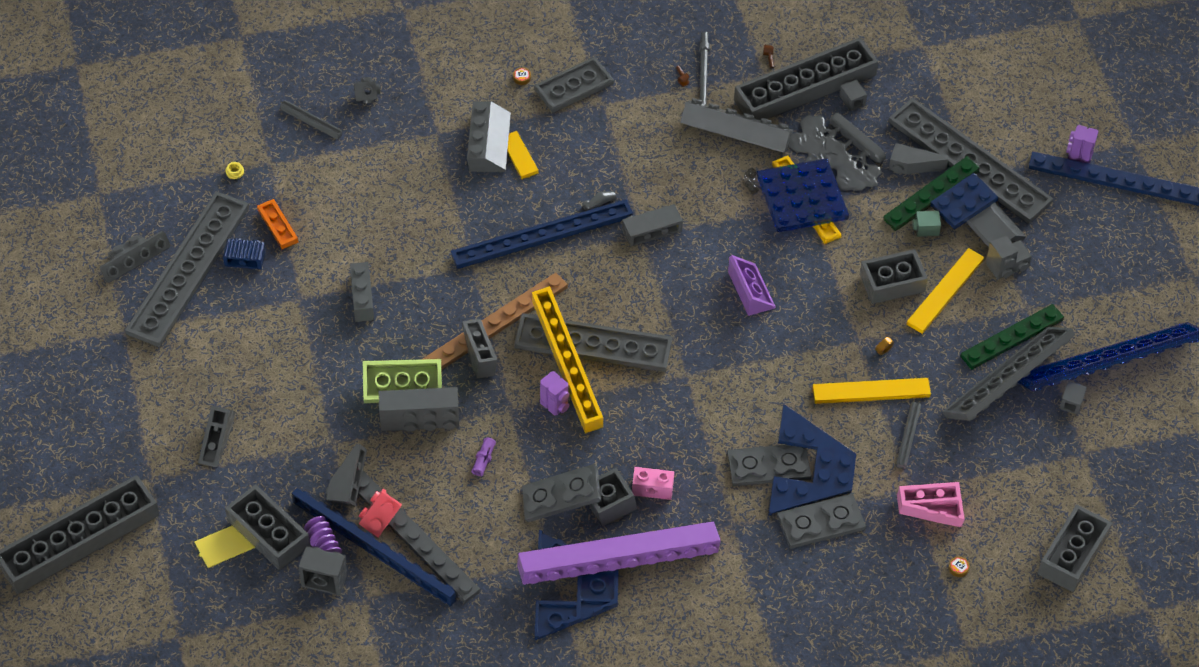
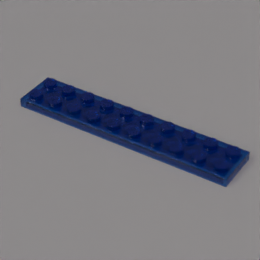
M1185 322L1036 367L1030 371L1028 376L1021 378L1017 383L1031 391H1038L1043 386L1057 385L1062 380H1074L1079 375H1090L1095 373V370L1110 369L1113 367L1112 365L1118 363L1127 364L1132 359H1143L1151 353L1159 354L1168 348H1179L1184 343H1196L1199 341V327Z

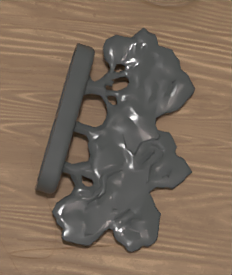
M839 113L833 114L829 121L834 129L826 128L825 119L822 116L807 115L800 121L802 133L796 132L792 134L788 148L796 153H808V157L804 161L806 172L837 170L835 181L838 189L841 191L863 190L867 186L874 187L878 185L877 177L881 174V168L875 164H867L866 156L879 164L886 159V155L877 144ZM839 132L848 141L842 142L836 140V133ZM852 143L862 153L860 155H851L846 150L847 146ZM859 159H862L861 163L863 162L861 168H857V161Z

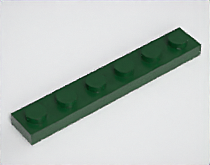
M966 156L884 215L883 220L893 230L897 231L916 218L917 211H925L931 207L932 200L971 174H977L980 167Z
M1051 304L961 353L960 357L973 370L1036 336L1047 327L1060 323L1064 320V316L1054 304Z

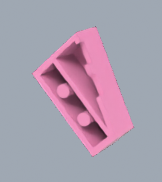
M959 482L899 486L897 493L899 514L962 527L964 513Z

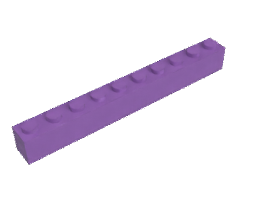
M713 521L518 553L517 566L523 585L536 584L560 578L614 571L627 567L633 568L639 565L693 558L706 554L711 555L718 553L720 537Z

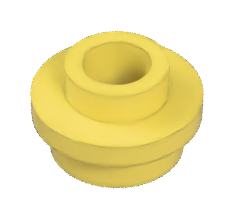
M231 162L226 167L225 172L228 178L239 179L244 174V168L238 162Z

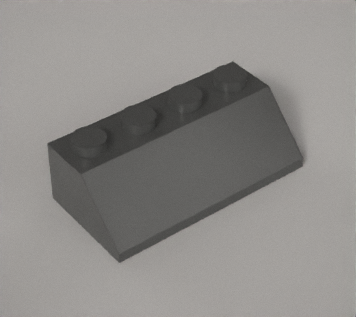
M473 101L467 154L469 171L506 172L511 113L491 101Z

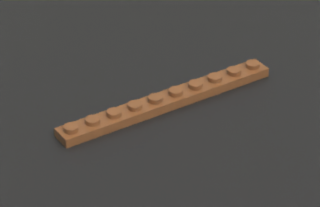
M554 273L481 320L488 338L490 339L521 319L522 313L528 314L535 309L532 303V292L550 286L553 295L556 296L567 289L568 284L557 273ZM464 332L423 359H441V370L468 353Z

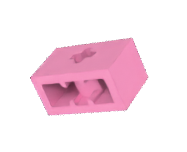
M635 467L632 493L634 496L671 500L674 471Z

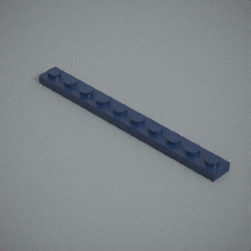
M1032 151L1028 169L1199 206V187Z
M627 199L458 248L451 251V256L456 268L460 269L620 222L627 217L633 216V212Z
M298 488L292 492V500L295 505L314 517H325V521L330 524V528L447 605L452 606L456 601L455 590L450 585H444L435 575L426 573L416 563L412 564L404 555L394 552L386 543H380L369 532H363L354 522H348L340 513L331 511L323 502L313 499L308 492H302Z

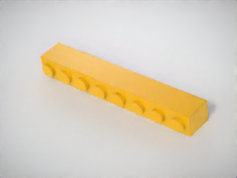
M550 286L532 292V303L561 375L568 382V392L584 432L588 433L603 428L602 413Z

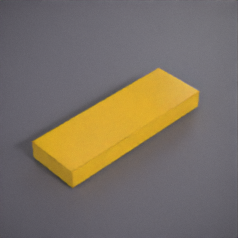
M518 132L509 133L508 155L521 179L539 174V170Z

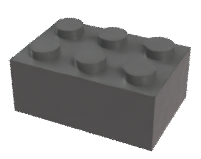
M915 249L861 261L860 277L872 304L926 292L928 278Z

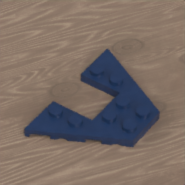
M783 405L778 443L816 450L813 480L810 483L774 476L768 516L784 510L794 509L798 506L802 507L826 498L830 499L840 494L850 493L853 487L856 453L788 406Z
M539 530L538 550L568 545L559 538L556 540L544 534L542 530ZM619 569L579 575L577 601L536 600L534 640L541 639L618 607Z

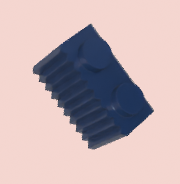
M228 238L223 255L224 266L262 270L266 253L264 242Z

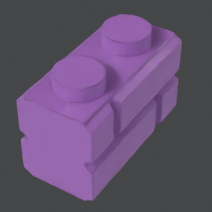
M1078 125L1075 131H1071L1070 142L1066 153H1069L1068 159L1090 164L1098 130L1093 128L1087 129L1085 126Z
M551 371L540 381V404L546 409L548 408V411L554 416L560 412L564 413L569 408L568 382L563 378L560 379L556 372Z

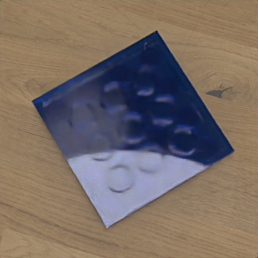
M828 158L757 171L756 176L777 232L849 219L848 210Z

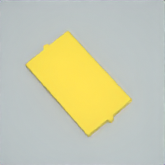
M233 526L194 541L200 552L199 556L203 558L207 568L255 548Z

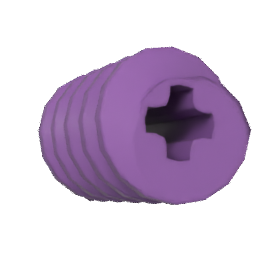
M325 517L312 518L305 524L304 530L309 534L312 547H318L328 552H342L341 548L338 547L339 543L335 541L336 537L333 535V530L329 528L330 524L325 521Z

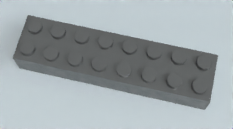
M861 37L735 86L734 101L743 114L754 115V119L761 120V118L769 119L839 91L841 85L853 80L861 82L876 76L878 60Z
M135 475L0 549V570L16 594H19L160 516L157 503L140 478Z

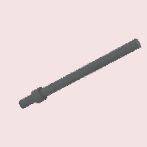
M702 32L701 43L699 44V52L701 53L699 100H702V104L706 105L710 44L708 43V33Z

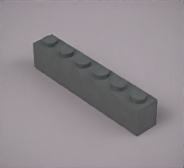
M695 98L685 103L680 123L783 153L788 150L793 132L792 129H789V125L778 123V125L771 124L772 121L765 118L757 120L754 119V115L747 113L740 115L734 109H719V105L712 103L705 105L702 104V100Z

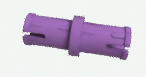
M484 438L482 447L476 454V461L471 470L472 474L481 477L484 475L485 468L492 459L491 453L496 445L494 439Z

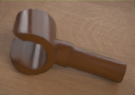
M764 45L763 55L768 56L769 66L774 68V47Z
M679 65L676 66L680 77L677 79L678 83L684 87L690 83L688 80L689 74L684 73Z

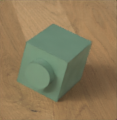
M939 211L916 212V218L912 220V228L916 230L917 237L940 235L941 221Z

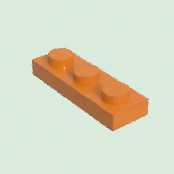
M274 199L257 206L259 214L281 250L299 243L298 237Z

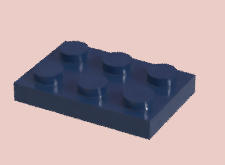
M973 173L932 200L931 207L935 211H939V215L955 230L998 201V196Z

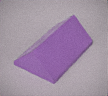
M731 255L729 257L728 273L748 316L776 308L756 264Z

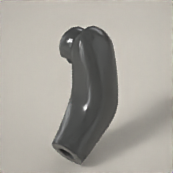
M614 191L599 192L590 201H584L582 208L588 211L601 207L607 202L616 200V193Z

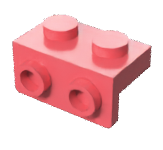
M382 489L380 493L376 491L370 499L373 503L369 508L364 507L358 516L361 518L359 525L376 537L381 535L402 506L401 503L388 495L385 489Z

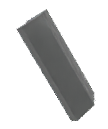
M993 203L967 221V224L988 247L991 241L1006 235L1010 241H1023L1026 237L996 203Z

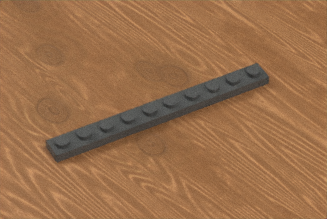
M363 471L358 496L370 507L373 503L370 499L376 491L380 493L382 489ZM400 508L388 526L445 584L450 585L455 590V594L464 603H467L479 594L480 588Z

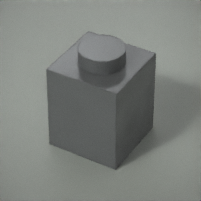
M853 80L841 85L839 97L847 108L852 111L866 105L867 93L857 80Z
M1068 381L1059 409L1078 415L1087 387L1080 383Z

